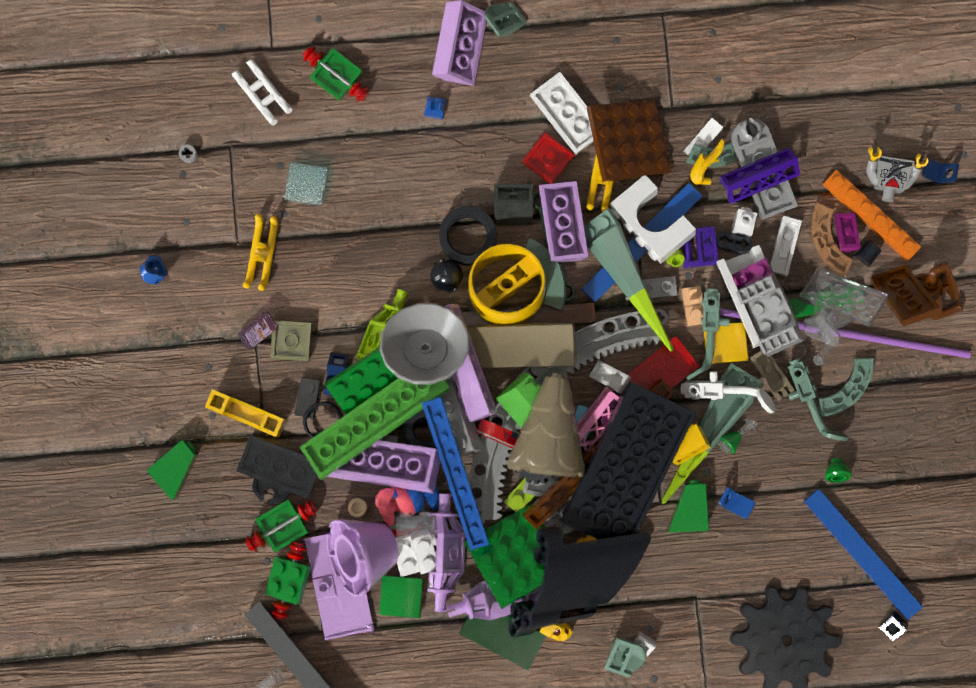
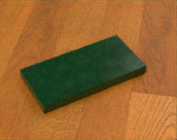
M484 609L473 610L472 612H475V611H484ZM507 615L490 621L474 617L470 620L468 616L459 633L460 635L529 670L546 635L535 630L531 635L512 638L508 631V623L510 620H513L511 616Z

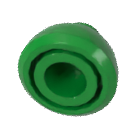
M840 458L832 459L830 461L831 464L825 471V479L832 483L845 482L852 477L850 468Z

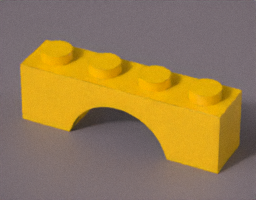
M213 389L205 405V408L238 420L275 437H280L287 421L284 418Z

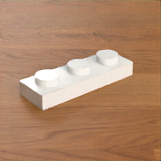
M783 216L781 219L770 261L771 268L775 274L788 276L802 223L801 220Z

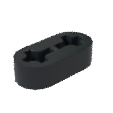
M723 231L716 237L717 248L722 251L745 255L752 247L751 239L745 235ZM723 237L726 238V245L722 244L721 240L723 239ZM742 241L745 242L746 245L744 249H742L740 245Z

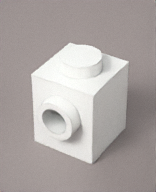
M746 207L738 209L735 212L731 233L745 235L750 238L753 234L757 213L752 212V209Z

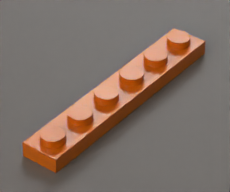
M835 170L822 184L905 261H909L921 248L915 240L839 171Z

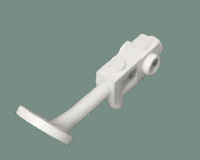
M710 371V381L690 380L681 384V394L685 395V398H711V400L723 399L725 394H747L756 396L768 413L772 414L776 411V407L766 391L761 388L748 386H725V381H718L717 371Z

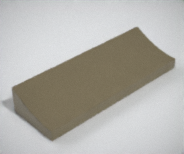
M574 322L466 326L481 368L574 366L577 361Z

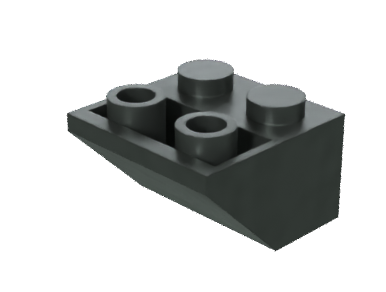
M494 184V225L532 226L533 184Z

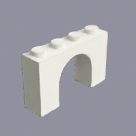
M645 175L612 201L610 209L617 220H621L623 228L629 234L633 233L636 237V242L641 247L645 246L649 251L648 255L651 259L657 260L661 264L695 236L696 228L684 216L661 232L648 231L639 224L637 220L639 210L657 195L658 190Z

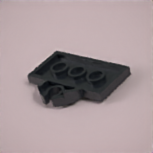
M250 435L236 470L254 478L252 484L253 493H255L260 501L264 500V491L270 488L274 491V496L269 500L268 504L281 503L289 496L290 492L309 499L318 476L306 456Z

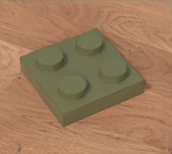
M273 320L275 330L272 331L270 359L309 362L312 323Z

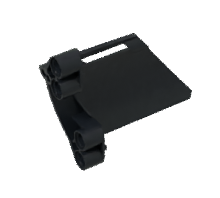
M558 526L538 529L536 540L539 546L534 549V559L537 564L545 565L541 588L535 603L532 600H526L511 604L510 613L513 620H510L508 623L510 636L512 638L533 634L539 628L593 616L597 613V606L608 603L631 577L650 543V535L644 532L564 545L562 532ZM583 607L581 614L560 617L562 611Z

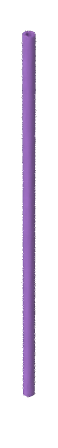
M719 308V316L741 319L738 311ZM797 321L801 330L963 358H970L971 351Z

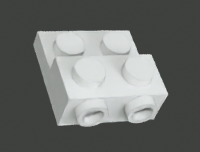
M428 528L395 538L399 551L397 565L401 577L417 572L424 574L436 570L435 560L437 552H435L433 547L436 545V539L434 534L430 535Z

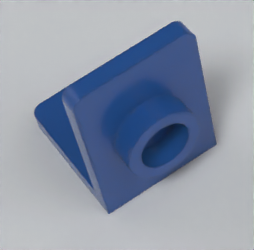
M729 487L726 488L719 501V505L744 519H748L756 504Z

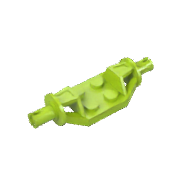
M397 289L392 305L384 304L383 307L385 309L370 320L356 355L357 361L380 346L382 331L388 320L403 309L409 295L408 292Z

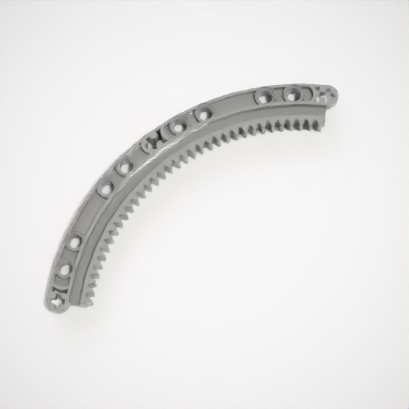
M656 309V313H660V316L664 317L661 323L665 325L668 320L666 312ZM639 311L604 319L576 331L577 361L574 366L527 367L523 372L530 374L528 372L530 369L532 375L537 377L534 380L541 387L545 377H552L553 373L564 374V378L567 379V373L573 375V368L579 371L580 365L585 367L587 365L586 360L591 364L593 357L599 360L600 354L603 357L607 356V351L610 355L614 353V349L620 352L621 346L624 350H627L629 345L633 349L636 347V343L639 347H642L643 343L649 346L651 341L656 346L660 338ZM627 318H634L636 325L634 327L628 326L626 323ZM611 323L614 326V331L606 332L604 324ZM498 403L496 406L498 413L491 415L488 421L492 422L493 418L499 417L503 421L501 427L519 434L517 429L521 430L519 425ZM481 436L480 440L483 450L475 453L469 482L472 489L478 487L482 490V496L475 498L479 511L482 509L480 515L484 524V520H497L502 517V514L497 513L498 510L502 509L497 503L502 502L498 495L503 494V492L498 488L503 487L504 484L499 481L505 479L501 472L507 471L503 467V465L508 464L505 457H509L510 454L507 451L513 449L485 436ZM478 464H482L486 468L485 473L481 476L477 475L474 471L475 466Z

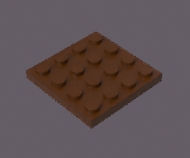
M655 99L591 105L586 108L602 182L671 173Z

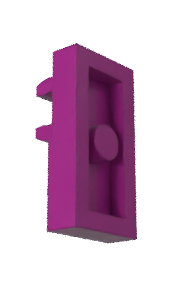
M855 213L835 214L834 220L840 251L852 252V250H860L861 245Z
M764 258L732 274V277L739 290L774 272L768 259Z

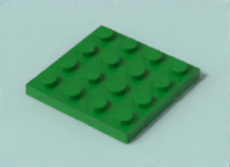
M379 346L324 384L344 413L348 414L397 380L398 377L386 367Z
M532 504L485 529L490 542L489 545L470 550L468 541H464L501 609L537 590L542 584L545 565L537 564L534 559V549L539 546L536 540L537 530L522 516ZM542 524L538 529L545 528V526Z

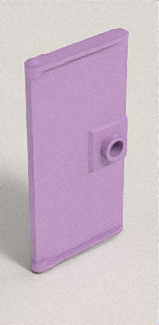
M327 534L306 538L305 543L325 640L375 630L367 593L362 596L351 595L344 589L343 585L346 584L342 578L336 577L328 555Z

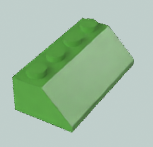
M523 372L495 398L521 429L531 411V405L540 386L530 374Z

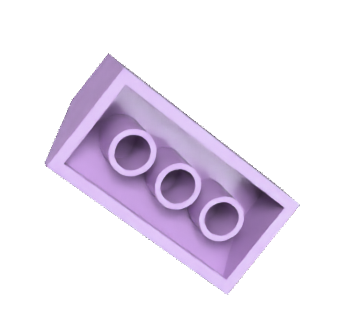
M462 0L446 2L432 72L433 76L449 82L471 86L475 84L487 22L484 18L485 11Z
M577 181L539 185L550 261L564 263L581 261L587 258L588 251Z

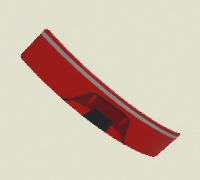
M481 419L476 431L477 434L512 449L519 437V434L484 419Z

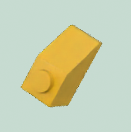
M690 425L673 460L674 464L680 465L711 448L699 425Z

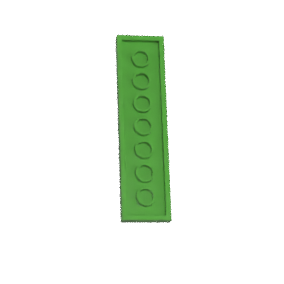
M398 378L303 444L300 448L322 480L424 409L422 402L440 397L451 389L445 380L433 384H413Z

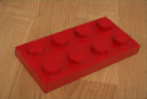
M675 336L670 340L673 351H670L665 345L662 346L627 375L631 377L630 382L647 390L660 378L672 389L700 365Z

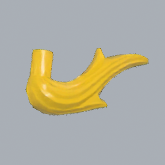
M723 139L707 156L703 157L702 153L699 155L690 173V178L694 184H711V178L704 177V173L711 164L719 162L718 157L724 148Z

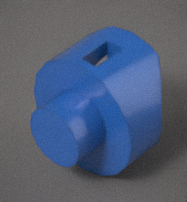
M156 255L148 257L140 266L141 277L146 283L159 284L168 275L161 257Z

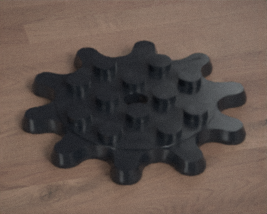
M768 586L764 590L765 604L762 607H754L750 603H743L740 606V614L747 619L748 625L744 631L733 632L730 635V641L733 645L742 646L747 650V657L739 664V671L744 675H749L754 671L762 672L764 675L763 688H778L782 681L791 683L792 688H807L806 678L810 673H817L821 677H829L832 673L831 666L824 660V653L828 649L839 648L842 643L840 636L829 634L824 629V624L832 617L833 611L827 605L811 609L807 604L809 593L805 587H797L791 598L783 599L775 586ZM784 635H789L792 638L788 646H784L781 643Z

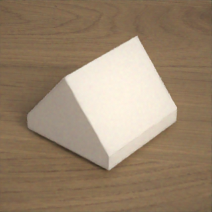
M640 631L633 641L643 645L647 657L656 647V641Z

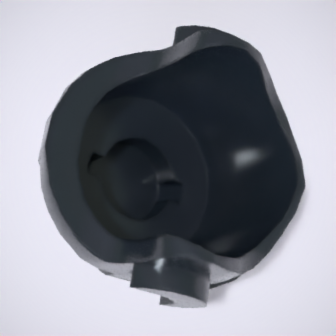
M444 258L434 263L435 266L430 272L432 284L437 289L446 291L449 294L458 290V286L463 279V271L460 265L453 260H444Z

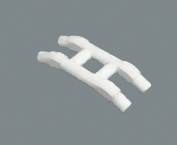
M251 58L246 63L257 76L258 80L249 85L238 70H235L231 75L271 125H275L277 120L266 106L276 100L286 114H290L292 108ZM264 85L270 94L261 100L255 91Z

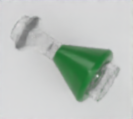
M746 418V424L738 431L721 436V440L717 445L725 454H735L742 437L751 429L756 431L758 425L753 418Z

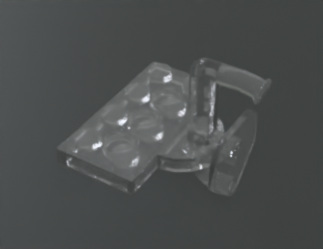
M816 269L799 295L800 301L815 306V317L805 319L803 322L804 332L811 338L824 342V346L818 355L813 358L814 363L819 366L823 365L833 346H837L840 343V333L836 328L844 327L852 320L870 327L887 301L888 294Z

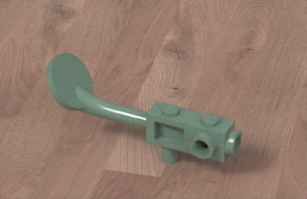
M706 289V292H704V299H702L704 309L701 325H703V332H707L706 354L702 367L687 376V381L694 379L711 368L714 353V333L719 332V326L730 325V319L719 318L720 293H718V289ZM711 300L714 301V304H713V305H710V304H709V302H710Z
M800 358L790 361L788 369L797 390L788 393L789 399L793 400L800 397L801 402H807L813 420L823 436L848 441L849 436L847 434L829 430L823 422L814 398L818 397L817 388L812 382L809 374L810 370L806 366L805 361H801Z

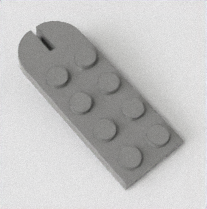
M749 118L734 127L731 141L741 167L777 153L769 128L763 121ZM746 125L748 126L751 136L747 133ZM771 174L767 180L774 179L776 174ZM788 180L752 195L761 220L798 206ZM759 181L753 182L750 188L756 187Z

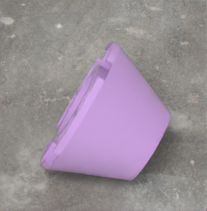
M338 519L329 525L331 531L327 533V550L334 573L337 578H342L346 584L343 587L353 596H362L398 561L399 551L395 536L390 528L383 523Z

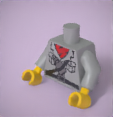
M870 147L868 153L871 157L868 158L866 173L870 182L874 184V189L883 191L882 201L893 202L895 193H902L909 189L918 179L922 167L928 164V157L926 156L925 160L920 162L921 154H917V163L914 164V161L881 156L882 151L879 147L877 152L872 154L873 148Z

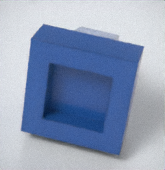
M427 97L424 117L443 120L446 100Z

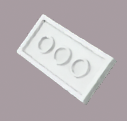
M561 72L530 94L532 100L575 155L594 142L586 109L587 106Z

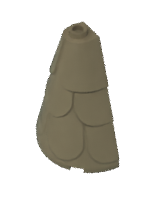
M553 373L552 377H545L531 405V411L520 431L518 440L508 458L507 468L555 476L577 477L579 475L583 477L585 475V464L579 441L580 435L574 415L576 412L569 381L564 378V374Z

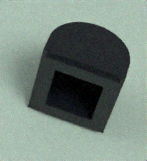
M866 240L861 245L860 250H857L854 254V257L867 267H870L881 253V249L873 242Z

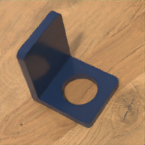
M928 159V164L923 166L922 177L937 183L956 182L959 164H941ZM952 168L953 174L950 178H947V171Z

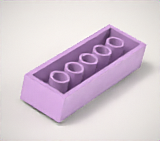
M377 441L327 477L434 493L441 460L437 449Z

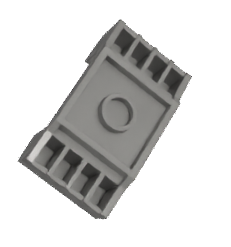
M774 273L740 288L736 292L741 305L746 304L761 337V341L758 344L764 355L771 356L804 341L796 317Z

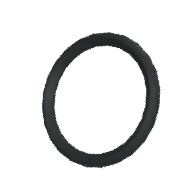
M321 401L307 409L303 417V426L311 438L315 437V435L310 432L307 426L309 413L317 406L326 405L334 408L339 415V419H341L343 414L335 404Z

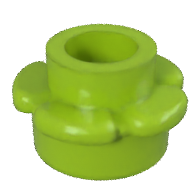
M678 249L666 259V262L672 267H678L684 262V254Z

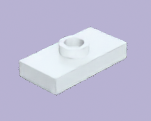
M600 360L597 361L589 375L590 378L622 394L631 378L629 375Z

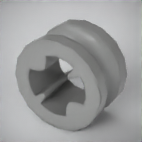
M183 145L179 150V156L184 162L192 163L197 158V151L191 145ZM188 149L190 150V152H193V155H190V158H187L184 155V152L186 153V150Z

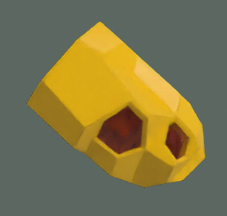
M567 623L543 627L539 630L540 633L557 641H564L570 638L573 633L571 626Z

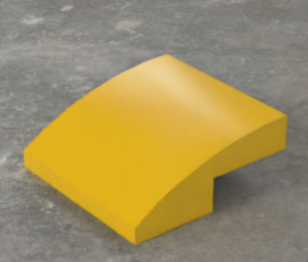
M730 323L729 326H719V332L714 333L712 364L748 361L746 333L743 323ZM704 332L705 349H706L707 332Z

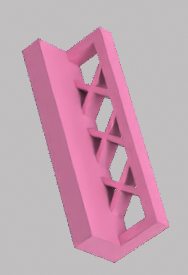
M607 386L577 423L580 435L579 441L583 439V442H580V446L584 447L583 454L602 436L610 420V415L614 412V410H609L611 401L616 399L619 402L620 397ZM607 415V423L598 426L597 419L600 416ZM595 431L596 437L591 441H586L585 435L587 432Z

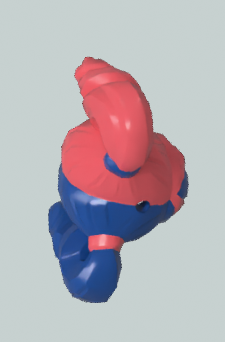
M437 482L434 493L397 487L386 488L376 495L375 504L379 508V513L383 517L384 522L390 527L395 523V511L405 516H412L422 509L425 498H427V502L433 510H438L440 492L437 488Z

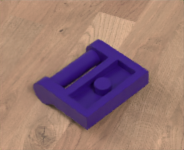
M715 227L696 228L695 239L698 261H692L691 243L689 240L683 245L684 269L717 265L718 254Z

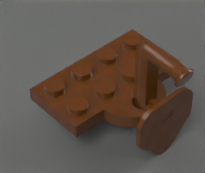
M948 262L934 266L929 273L914 275L907 265L870 277L873 287L903 326L930 317L933 320H938L964 310L958 301H956V304L942 309L941 296L944 290L954 301L959 298L958 287Z

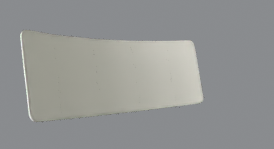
M711 118L686 147L684 152L689 156L694 144L707 147L723 127Z

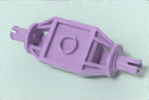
M439 494V511L431 513V516H433L431 532L437 533V554L435 560L436 571L429 573L430 588H428V592L435 594L434 611L447 612V594L455 592L453 587L464 573L465 532L456 518L458 514L450 511L451 494ZM446 518L448 519L452 530L448 529ZM450 575V577H449L447 583H446L445 586H444V583H445V580H446L447 576Z
M486 581L479 582L468 593L464 592L463 601L446 605L447 611L455 609L448 612L449 618L466 613L470 620L474 617L490 621L511 615V604L501 609ZM540 588L516 602L532 600L535 603L539 593L533 596L530 595L539 592ZM484 609V611H475V612H472L473 610Z

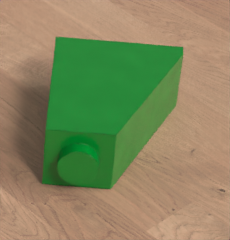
M181 440L146 470L171 500L178 498L198 456L195 452L197 448L191 441Z
M689 480V484L683 486L667 527V532L709 531L706 484H701L700 480Z

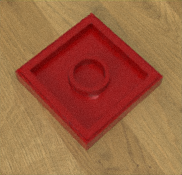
M544 132L522 163L546 182L553 184L574 158L575 154Z

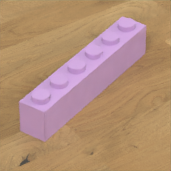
M458 304L444 306L451 309L464 321ZM469 337V353L462 367L451 377L457 385L458 396L464 404V413L469 421L472 422L498 412L471 338Z

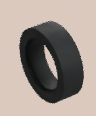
M472 206L456 208L447 214L439 229L440 245L450 260L461 265H473L480 254L496 244L494 222L486 212ZM464 218H472L479 221L487 233L484 246L472 254L458 252L449 241L451 227L457 221Z

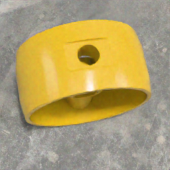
M513 244L493 246L480 254L471 268L468 278L470 300L478 314L489 323L494 325L523 324L538 312L544 301L546 277L543 267L533 253L521 246ZM500 260L519 261L475 294L473 289L474 282L478 274L486 266ZM537 275L541 284V290L529 306L510 313L492 310L506 298L514 296L519 288ZM510 283L512 287L506 289L502 285Z

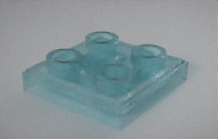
M290 162L284 200L322 206L328 168Z

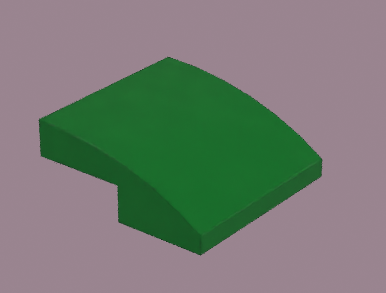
M384 575L381 584L379 615L421 618L424 579Z

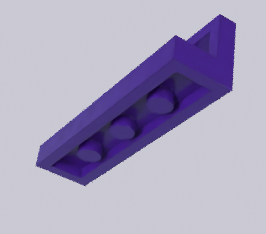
M786 148L721 175L720 182L727 190L728 201L730 204L799 176L798 157L790 148ZM793 166V171L787 174L784 173L788 167ZM775 173L774 179L768 181L769 176ZM759 181L756 187L750 188L753 182ZM742 188L739 194L733 196V190Z

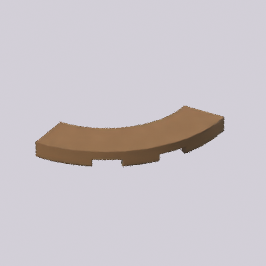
M816 202L811 216V235L814 246L824 263L831 270L845 278L853 259L840 251L832 238L831 219L834 209Z

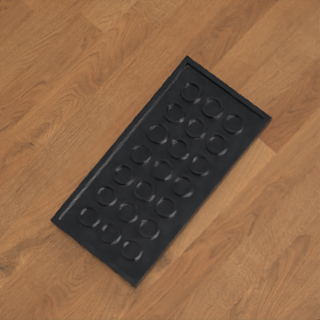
M629 381L585 469V475L581 477L560 522L597 539L637 534L696 412Z

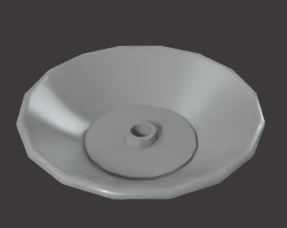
M417 303L401 309L388 320L381 333L380 352L386 367L398 378L413 384H433L449 378L462 367L469 353L470 335L464 321L451 309L436 303ZM425 347L429 348V350L423 351L422 349Z

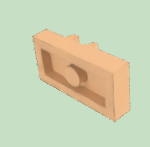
M701 286L682 288L681 293L687 327L701 325L704 306H702Z

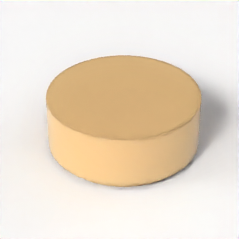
M354 498L348 504V511L354 517H361L367 512L368 505L362 498Z

